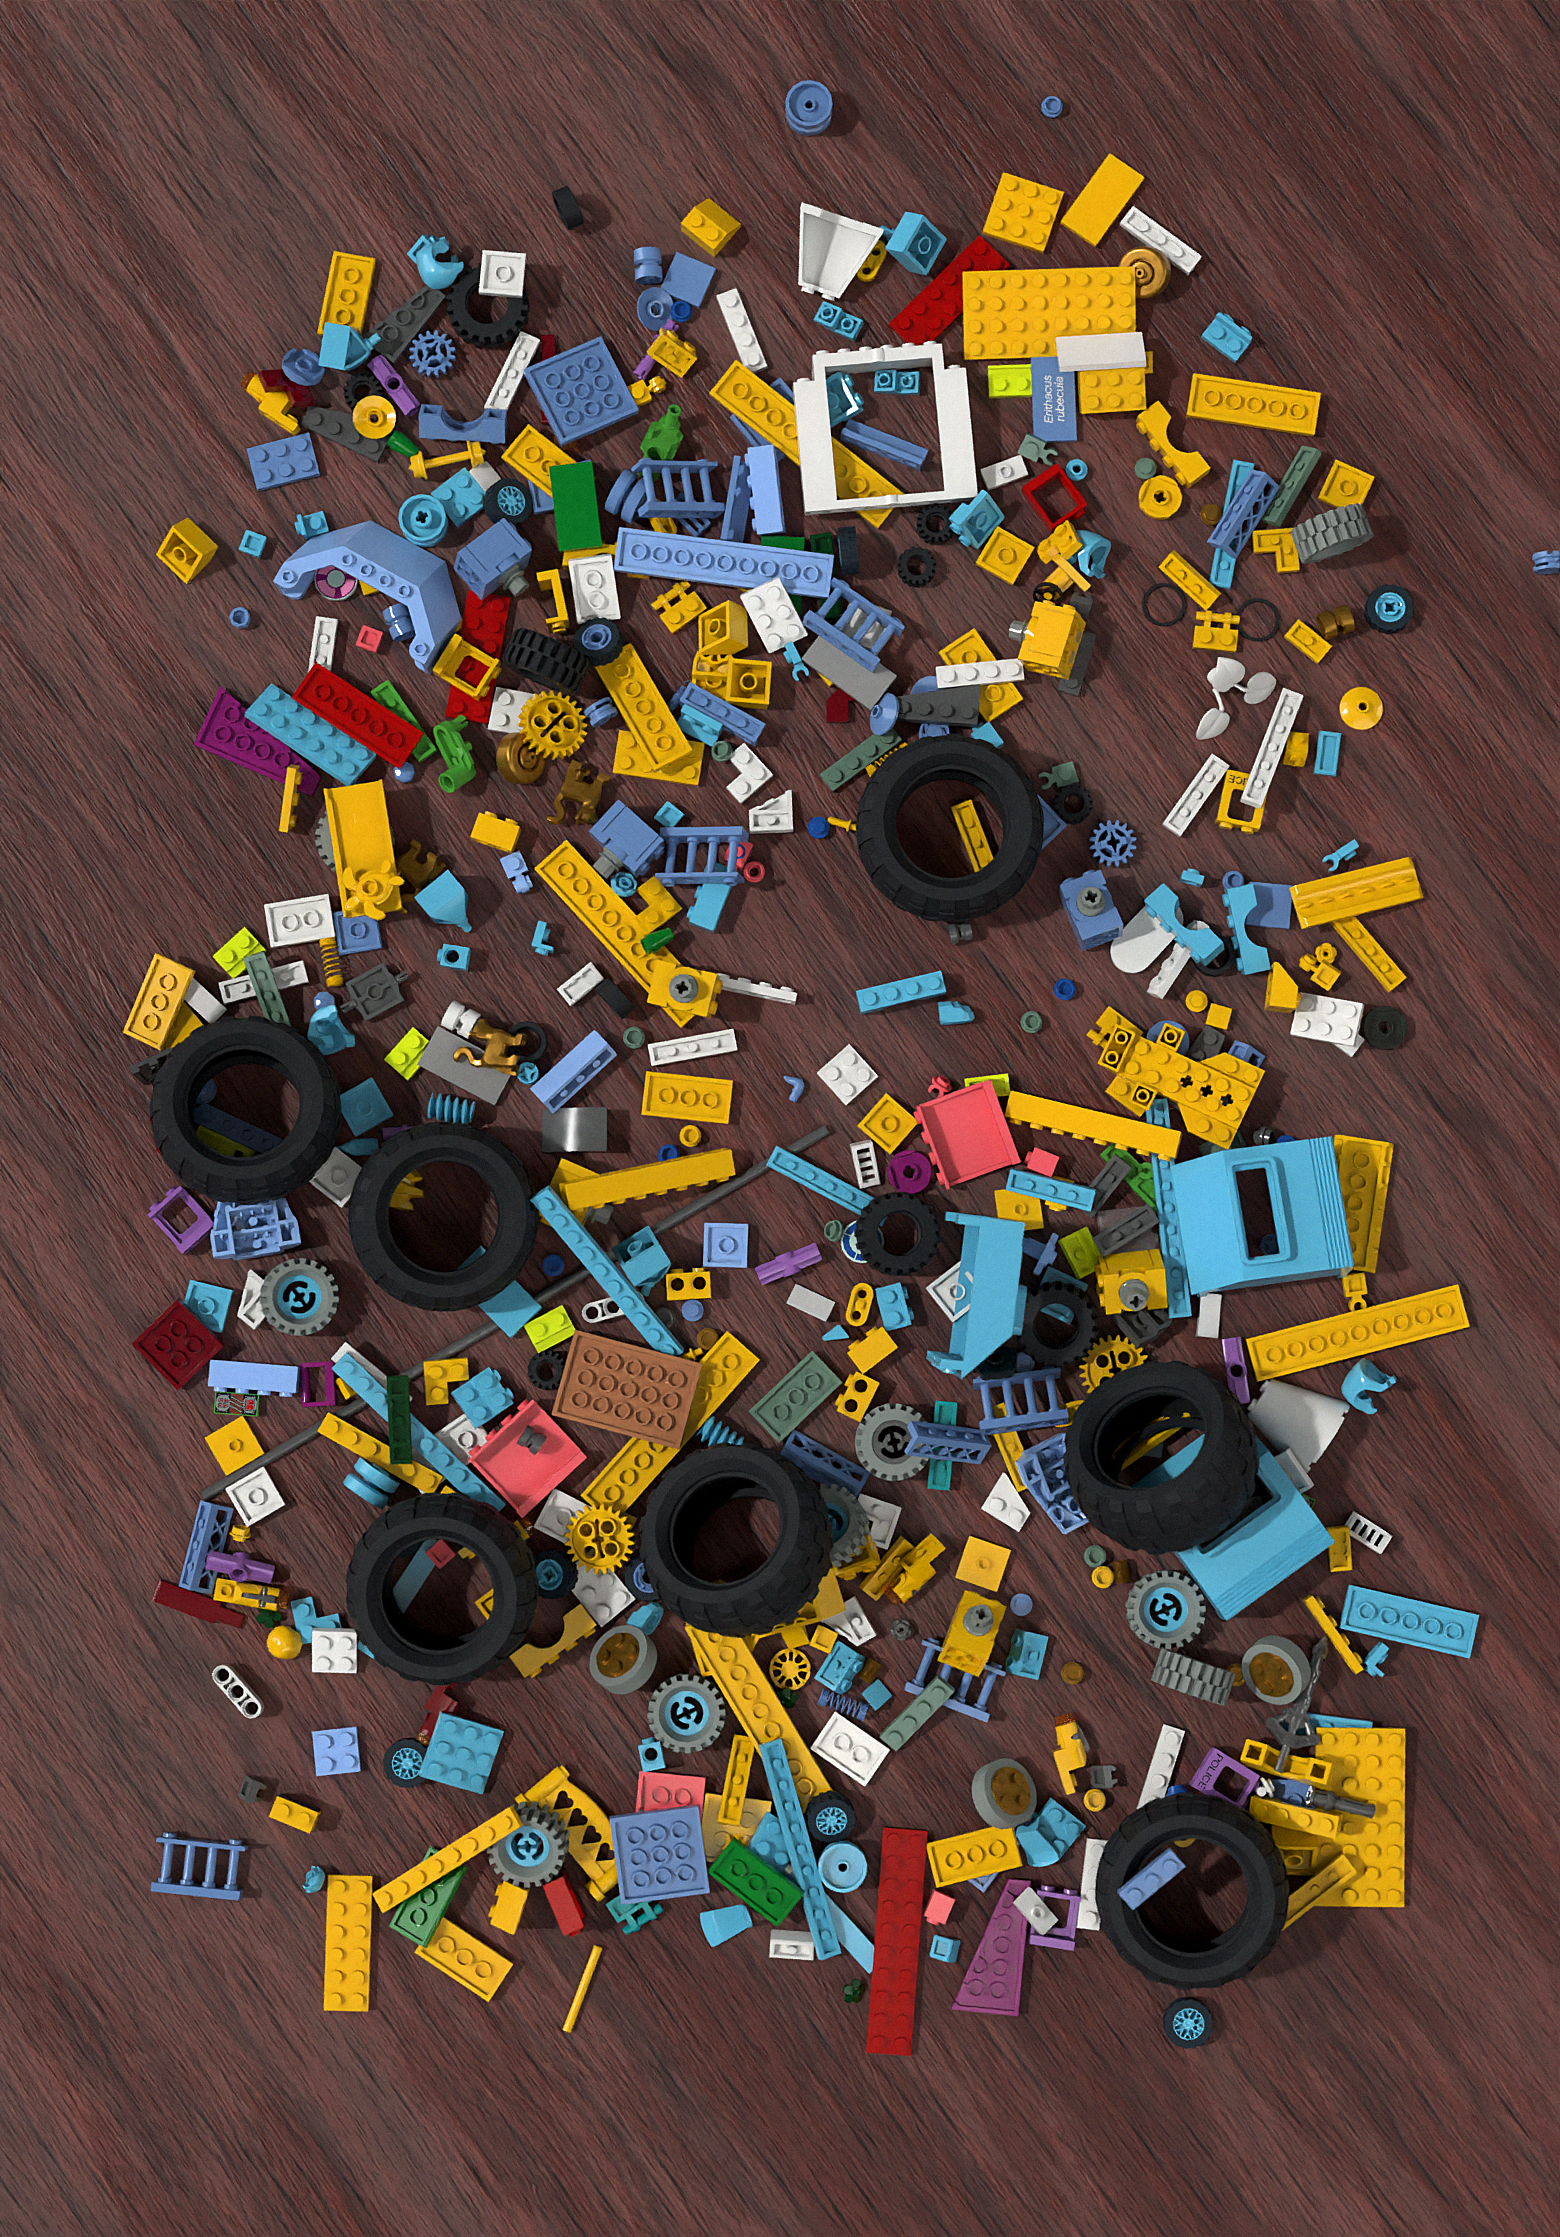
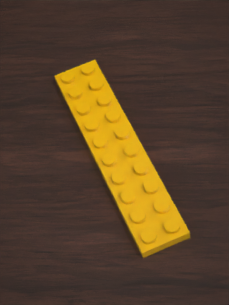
M735 360L709 392V395L800 467L794 405L739 361ZM831 436L836 494L840 500L904 494ZM894 508L855 512L878 529Z
M567 840L534 868L648 993L657 960L683 966L665 946L655 954L651 953L648 955L644 951L640 939L644 938V935L647 933L635 920V913L613 892L611 887ZM662 1007L680 1028L695 1016Z
M1457 1284L1248 1338L1245 1341L1256 1382L1467 1328L1470 1325L1459 1285Z
M728 1331L699 1362L703 1365L680 1450L760 1361ZM632 1437L580 1496L591 1506L596 1502L599 1508L603 1502L606 1503V1509L613 1504L614 1512L622 1509L620 1515L622 1516L680 1450Z
M689 1624L686 1625V1632L760 1757L759 1744L781 1738L802 1814L805 1813L808 1807L807 1804L809 1801L811 1802L814 1796L819 1795L821 1792H834L743 1638L722 1636L718 1633L704 1632L695 1629Z

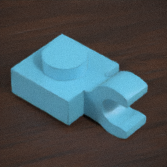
M793 642L785 644L786 651L783 654L788 664L793 663L795 667L793 670L794 680L799 682L797 677L799 671L805 672V675L809 677V671L803 665Z
M1354 839L1335 853L1325 856L1322 859V863L1327 860L1333 862V867L1328 872L1335 871L1341 859L1344 858L1347 861L1356 855L1355 850L1359 847L1358 843Z

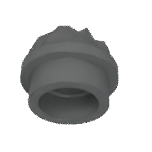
M1269 1126L1258 1127L1253 1133L1254 1142L1259 1146L1273 1144L1275 1131L1270 1129Z

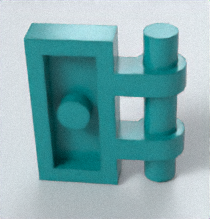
M620 1894L606 1903L607 1908L617 1923L624 1919L629 1923L622 1928L626 1936L633 1931L637 1932L641 1929L640 1926L649 1920H655L658 1918L657 1915L664 1911L659 1903L651 1907L649 1905L650 1901L621 1905ZM642 1907L645 1913L635 1919L632 1913Z

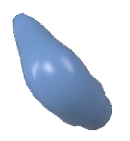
M785 1075L783 1077L784 1080L794 1086L788 1099L796 1103L799 1096L803 1093L804 1082L800 1078Z

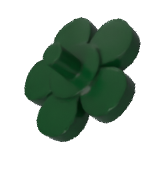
M258 1608L262 1614L257 1615L256 1620L260 1624L265 1622L267 1628H272L275 1624L274 1621L278 1622L281 1620L282 1614L274 1610Z
M782 1688V1693L775 1691L782 1705H785L788 1709L795 1706L794 1702L798 1701V1694L791 1693L790 1688Z
M853 1979L851 1986L846 1984L843 1987V1992L846 1994L844 2001L846 2003H851L852 2001L858 2003L862 1998L860 1994L865 1992V1985L860 1984L858 1979Z

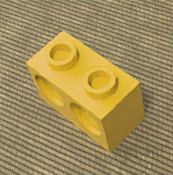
M692 1268L690 1273H684L683 1269H671V1274H666L668 1301L712 1299L710 1271L706 1272L705 1268ZM698 1277H702L706 1281L705 1287L701 1290L696 1289L693 1285L694 1280ZM679 1278L683 1280L684 1287L680 1291L672 1289L671 1284L674 1279Z
M857 1371L854 1375L850 1373L844 1384L848 1388L844 1395L839 1394L835 1403L838 1406L836 1411L861 1422L880 1383ZM857 1380H864L867 1383L865 1392L860 1393L855 1390L854 1385ZM849 1399L857 1402L858 1407L854 1412H848L845 1409V1402Z

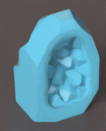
M958 1001L938 1002L940 1025L961 1024L973 1021L974 1012L971 1011L969 1006L961 1005Z
M650 1602L646 1606L640 1607L637 1612H633L626 1624L637 1627L648 1636L659 1624L664 1612L663 1606L658 1602Z

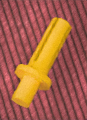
M829 816L827 821L829 824L845 828L847 832L850 829L856 831V824L852 823L853 820L850 819L848 822Z
M701 1347L695 1350L690 1348V1352L679 1356V1358L686 1360L694 1359L695 1361L697 1360L696 1356L702 1354L703 1350Z

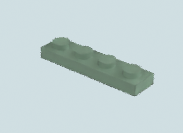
M1301 446L1279 485L1280 488L1261 517L1264 523L1278 527L1281 526L1322 454L1318 449Z
M893 728L882 736L873 734L823 771L820 777L833 793L863 771L865 767L902 742V739Z
M265 951L243 957L264 1017L270 1021L284 1023L292 1027Z
M937 1675L880 1734V1738L897 1751L954 1693L955 1688L940 1675Z

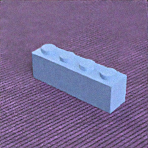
M772 444L747 448L748 453L745 454L746 467H750V475H747L748 487L752 488L753 497H750L751 510L755 511V518L752 519L754 532L757 531L759 536L786 533L776 447Z
M593 1030L530 1089L552 1113H555L617 1054Z
M210 1360L208 1386H213L214 1391L227 1392V1388H236L235 1393L249 1394V1389L258 1390V1395H271V1391L279 1392V1396L292 1397L293 1393H299L300 1367Z

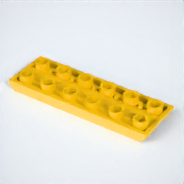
M1411 857L1302 883L1289 888L1301 929L1424 898Z

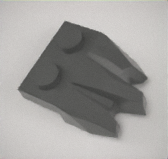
M1147 1306L1139 1311H1125L1121 1309V1313L1111 1315L1112 1320L1137 1349L1157 1339L1171 1325L1173 1318L1169 1319V1315L1166 1313L1168 1308L1148 1310Z

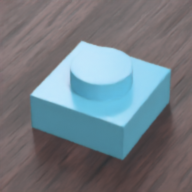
M246 530L239 551L260 559L267 542V537Z
M667 801L654 816V819L665 828L675 827L684 817V814Z
M1194 869L1183 870L1179 882L1201 887L1204 876L1200 875V871Z

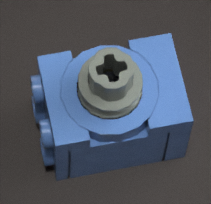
M503 518L457 553L454 570L481 601L501 585L503 590L509 589L516 597L522 594L530 585L523 577L525 573L523 569L528 565L532 552L531 545L525 538L522 539L516 527L511 522L508 523Z
M619 799L589 831L591 838L604 850L598 853L601 857L593 867L606 879L614 870L619 872L620 867H625L635 878L639 875L644 876L650 869L649 864L653 859L657 861L665 852L664 840Z
M1089 870L1080 878L1075 879L1072 877L1062 882L1059 898L1081 952L1122 937L1123 922L1117 908L1113 904L1101 870Z

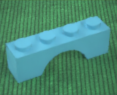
M1164 883L1144 900L1146 913L1152 919L1156 917L1161 922V928L1168 934L1171 932L1176 937L1174 939L1181 948L1186 947L1191 952L1189 955L1196 963L1201 962L1206 966L1224 950L1223 942L1208 927L1202 930H1190L1183 927L1177 921L1176 913L1180 905L1179 899Z
M1253 884L1224 889L1225 894H1222L1224 907H1228L1229 910L1227 923L1229 929H1233L1234 937H1231V942L1234 950L1237 949L1239 957L1236 958L1238 971L1247 975L1271 969L1267 948L1252 943L1245 933L1244 924L1246 916L1251 909L1257 906Z
M941 971L856 991L861 1015L909 1001L925 1000L946 994Z

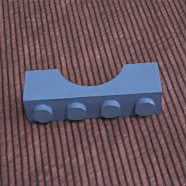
M421 404L419 411V438H426L428 440L447 439L448 441L469 440L470 442L480 441L492 444L505 443L507 436V409L485 408L484 413L478 419L471 422H461L450 417L443 405Z

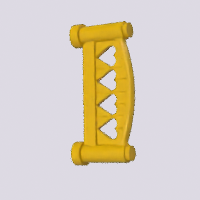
M563 1765L557 1766L524 1795L520 1793L515 1800L518 1804L526 1801L527 1807L531 1806L532 1801L538 1802V1808L541 1809L545 1804L550 1807L548 1810L550 1814L554 1811L559 1814L558 1822L562 1819L566 1823L564 1830L569 1831L567 1840L570 1841L568 1851L591 1878L585 1884V1887L599 1903L605 1898L604 1894L618 1883L615 1858L612 1860L596 1861L602 1843H608L610 1850L614 1851L610 1819L591 1797L569 1782L567 1777L570 1776V1773ZM560 1791L567 1792L568 1798H571L574 1802L572 1807L554 1809ZM579 1808L582 1811V1815L587 1817V1823L585 1825L567 1827L573 1809ZM589 1825L594 1826L596 1832L602 1836L599 1842L581 1844L586 1828Z

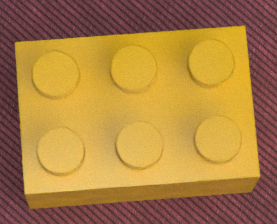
M1144 367L1078 371L1079 412L1087 414L1146 410Z

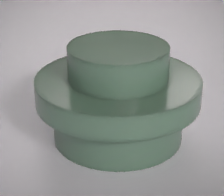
M1142 458L1135 464V474L1140 479L1148 480L1154 476L1156 465L1151 459Z
M726 741L716 742L711 750L712 757L717 762L729 760L733 753L732 746Z
M1026 1012L1021 1018V1027L1027 1033H1035L1042 1026V1018L1037 1012Z
M630 1027L623 1034V1041L629 1048L636 1049L644 1043L645 1035L638 1027Z
M838 1220L829 1221L824 1228L825 1236L832 1242L839 1241L844 1234L843 1223Z
M1092 1545L1085 1550L1084 1560L1091 1567H1099L1104 1564L1106 1553L1102 1547Z

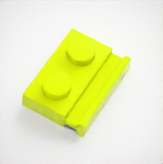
M1031 364L988 366L989 398L1032 397Z
M244 927L216 952L213 958L234 979L247 970L243 957L263 950L266 952V949Z
M412 1027L384 1060L409 1081L420 1069L421 1066L417 1064L429 1041Z
M1087 1226L1058 1240L1077 1280L1095 1272L1094 1264H1098V1255H1101L1092 1240L1093 1237Z
M563 1305L524 1325L538 1353L573 1336L575 1331Z

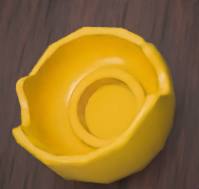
M282 1625L275 1627L269 1633L267 1639L268 1651L279 1659L289 1660L295 1658L300 1653L302 1647L300 1633L294 1631L290 1626Z

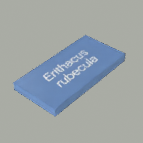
M1057 356L1031 357L1033 435L1045 440L1046 443L1077 442L1074 371L1059 372Z

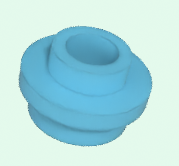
M1071 460L1066 466V475L1073 481H1080L1087 474V466L1082 460ZM1077 466L1081 471L1075 473L1073 467Z

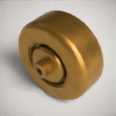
M1135 247L1129 250L1119 262L1118 267L1135 266V298L1148 299L1159 295L1165 290L1170 281V263L1165 254L1155 247Z
M519 732L509 733L503 737L497 748L496 761L498 769L505 780L512 784H529L541 776L545 766V758L543 752L536 755L535 747L529 750L528 748L531 743L523 742L526 734H520Z

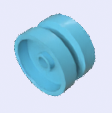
M419 494L410 497L403 503L398 519L403 535L409 542L418 547L428 548L437 545L444 539L449 523L444 507L439 500L430 495Z
M360 1457L354 1468L363 1478L354 1473H349L343 1484L372 1505L383 1509L389 1499L380 1488L388 1493H394L400 1483L383 1468Z
M839 1840L838 1842L828 1844L822 1850L818 1862V1872L821 1881L835 1892L846 1893L855 1890L863 1883L867 1873V1862L864 1852L858 1845L847 1840ZM845 1863L847 1865L844 1871H840V1867L838 1868L839 1864Z

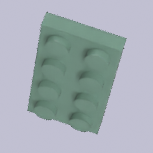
M811 1351L749 1412L780 1443L842 1381Z

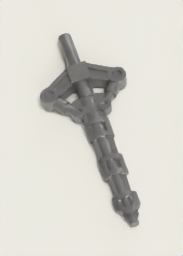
M1322 1636L1318 1644L1313 1647L1311 1652L1313 1657L1310 1662V1681L1306 1689L1295 1699L1293 1708H1288L1284 1713L1270 1717L1265 1721V1727L1269 1729L1279 1745L1282 1746L1274 1771L1278 1773L1283 1772L1290 1749L1315 1746L1319 1743L1320 1739L1314 1733L1313 1727H1311L1309 1722L1310 1716L1306 1712L1312 1700L1311 1696L1314 1686L1317 1685L1321 1674L1319 1670L1322 1661L1326 1659L1328 1654V1638ZM1284 1720L1289 1724L1288 1731L1280 1725ZM1299 1728H1306L1307 1736H1297L1296 1732Z

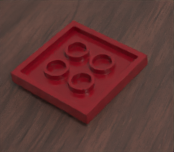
M180 1298L176 1299L132 1343L177 1391L225 1345Z

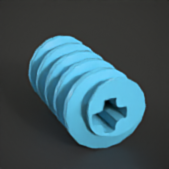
M432 1093L428 1105V1118L433 1119L436 1114L437 1121H441L445 1117V1122H450L453 1118L454 1123H459L462 1120V1123L468 1125L473 1119L476 1101H473L468 1106L467 1099L462 1104H459V1097H456L454 1102H451L450 1095L445 1100H442L441 1093H439L437 1098H434Z
M715 1416L707 1419L695 1436L697 1437L702 1434V1442L710 1439L709 1447L726 1442L741 1445L744 1440L743 1436L737 1440L735 1439L736 1431L728 1434L729 1426L721 1429L722 1421L714 1424Z

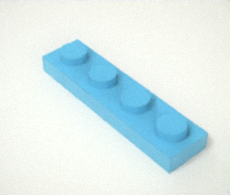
M1012 1167L1006 1186L1008 1191L1090 1212L1096 1193L1094 1188Z
M1306 1712L1310 1716L1309 1722L1315 1734V1726L1372 1728L1373 1722L1370 1720ZM1284 1720L1281 1726L1288 1731L1289 1724ZM1299 1728L1296 1734L1307 1736L1306 1728Z

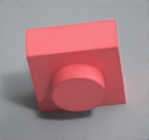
M363 625L355 645L377 654L384 633Z
M440 1539L425 1554L441 1569L457 1552L446 1540Z

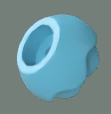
M619 872L613 875L611 888L618 896L629 897L637 890V882L632 874Z
M311 1866V1871L306 1874V1882L303 1884V1888L307 1893L317 1892L323 1885L325 1873L319 1866Z

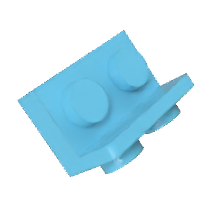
M1218 312L1201 338L1232 362L1236 363L1251 344L1253 337L1245 327H1239L1233 323L1234 320L1229 315Z
M684 704L682 707L681 716L677 722L681 731L712 747L723 730V724L687 704Z
M898 1282L874 1289L885 1331L910 1326V1320H914L912 1308H907L905 1299L909 1298L906 1286L901 1287V1283Z
M1016 1628L1011 1638L1010 1653L1006 1659V1672L1038 1680L1049 1637Z
M837 1641L814 1678L834 1692L843 1695L851 1687L852 1679L856 1673L860 1672L863 1668L865 1657L842 1642Z

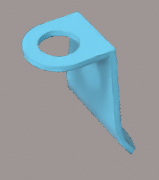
M1034 1812L1030 1817L1035 1818L1034 1823L1027 1827L1024 1826V1823L1019 1824L1016 1835L1025 1851L1029 1865L1034 1867L1048 1866L1056 1863L1060 1857L1055 1847L1038 1830L1040 1816Z
M743 1904L700 1913L703 1932L712 1947L719 1945L744 1929L752 1927L750 1915Z

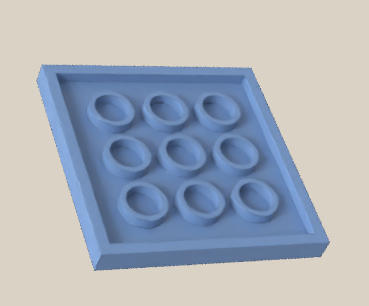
M601 336L525 368L523 371L560 446L578 440L639 412Z
M698 1804L610 1816L621 1905L710 1893Z

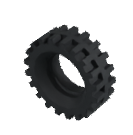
M478 263L479 267L472 269L469 266L466 268V273L463 275L459 273L456 276L457 281L450 285V293L447 294L446 298L447 312L456 334L460 335L465 343L468 344L470 342L478 349H480V346L487 347V350H492L493 346H499L501 349L504 348V344L508 341L512 344L520 331L524 332L523 327L525 324H528V313L530 312L528 295L524 286L522 298L506 297L508 308L505 315L499 321L491 324L476 321L470 315L468 301L471 295L479 289L482 263Z

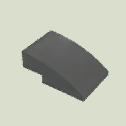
M607 1107L559 1108L555 1113H552L549 1109H542V1153L608 1151Z

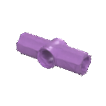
M383 354L372 359L368 364L369 369L404 415L408 417L416 413L421 407L420 403ZM393 382L400 383L399 387L395 390L389 388Z
M813 1243L796 1251L792 1250L777 1256L775 1260L766 1262L756 1267L755 1270L761 1285H764L781 1277L785 1278L800 1272L802 1268L821 1261L822 1257L816 1243Z
M1241 1337L1222 1339L1228 1388L1238 1397L1241 1404L1250 1402ZM1233 1365H1238L1241 1368V1374L1238 1377L1232 1376L1230 1372Z
M209 1550L205 1564L206 1569L229 1574V1577L236 1582L251 1579L268 1584L271 1583L275 1568L272 1564L251 1560V1557L244 1552L229 1555Z

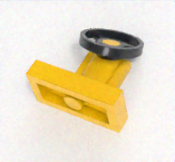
M1057 554L1052 561L1058 567L1043 583L1035 587L1033 599L1034 602H1040L1036 597V593L1042 595L1044 600L1053 602V599L1056 601L1060 597L1059 603L1055 605L1060 606L1064 591L1073 582L1084 592L1091 585L1063 556Z

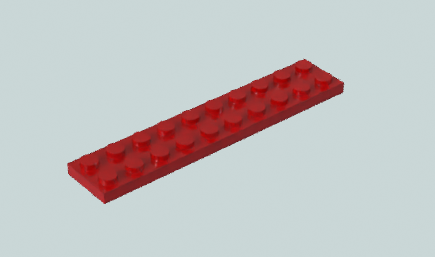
M883 1827L866 2053L911 2056L927 1830Z

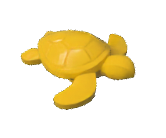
M385 860L382 863L381 870L368 871L358 881L354 878L353 869L350 866L345 868L343 872L344 886L348 890L355 892V896L350 897L345 904L346 911H356L363 905L364 913L370 919L382 920L385 918V913L378 910L375 906L382 904L388 899L394 886H401L404 883L401 877L395 876L390 871L392 869L390 860Z

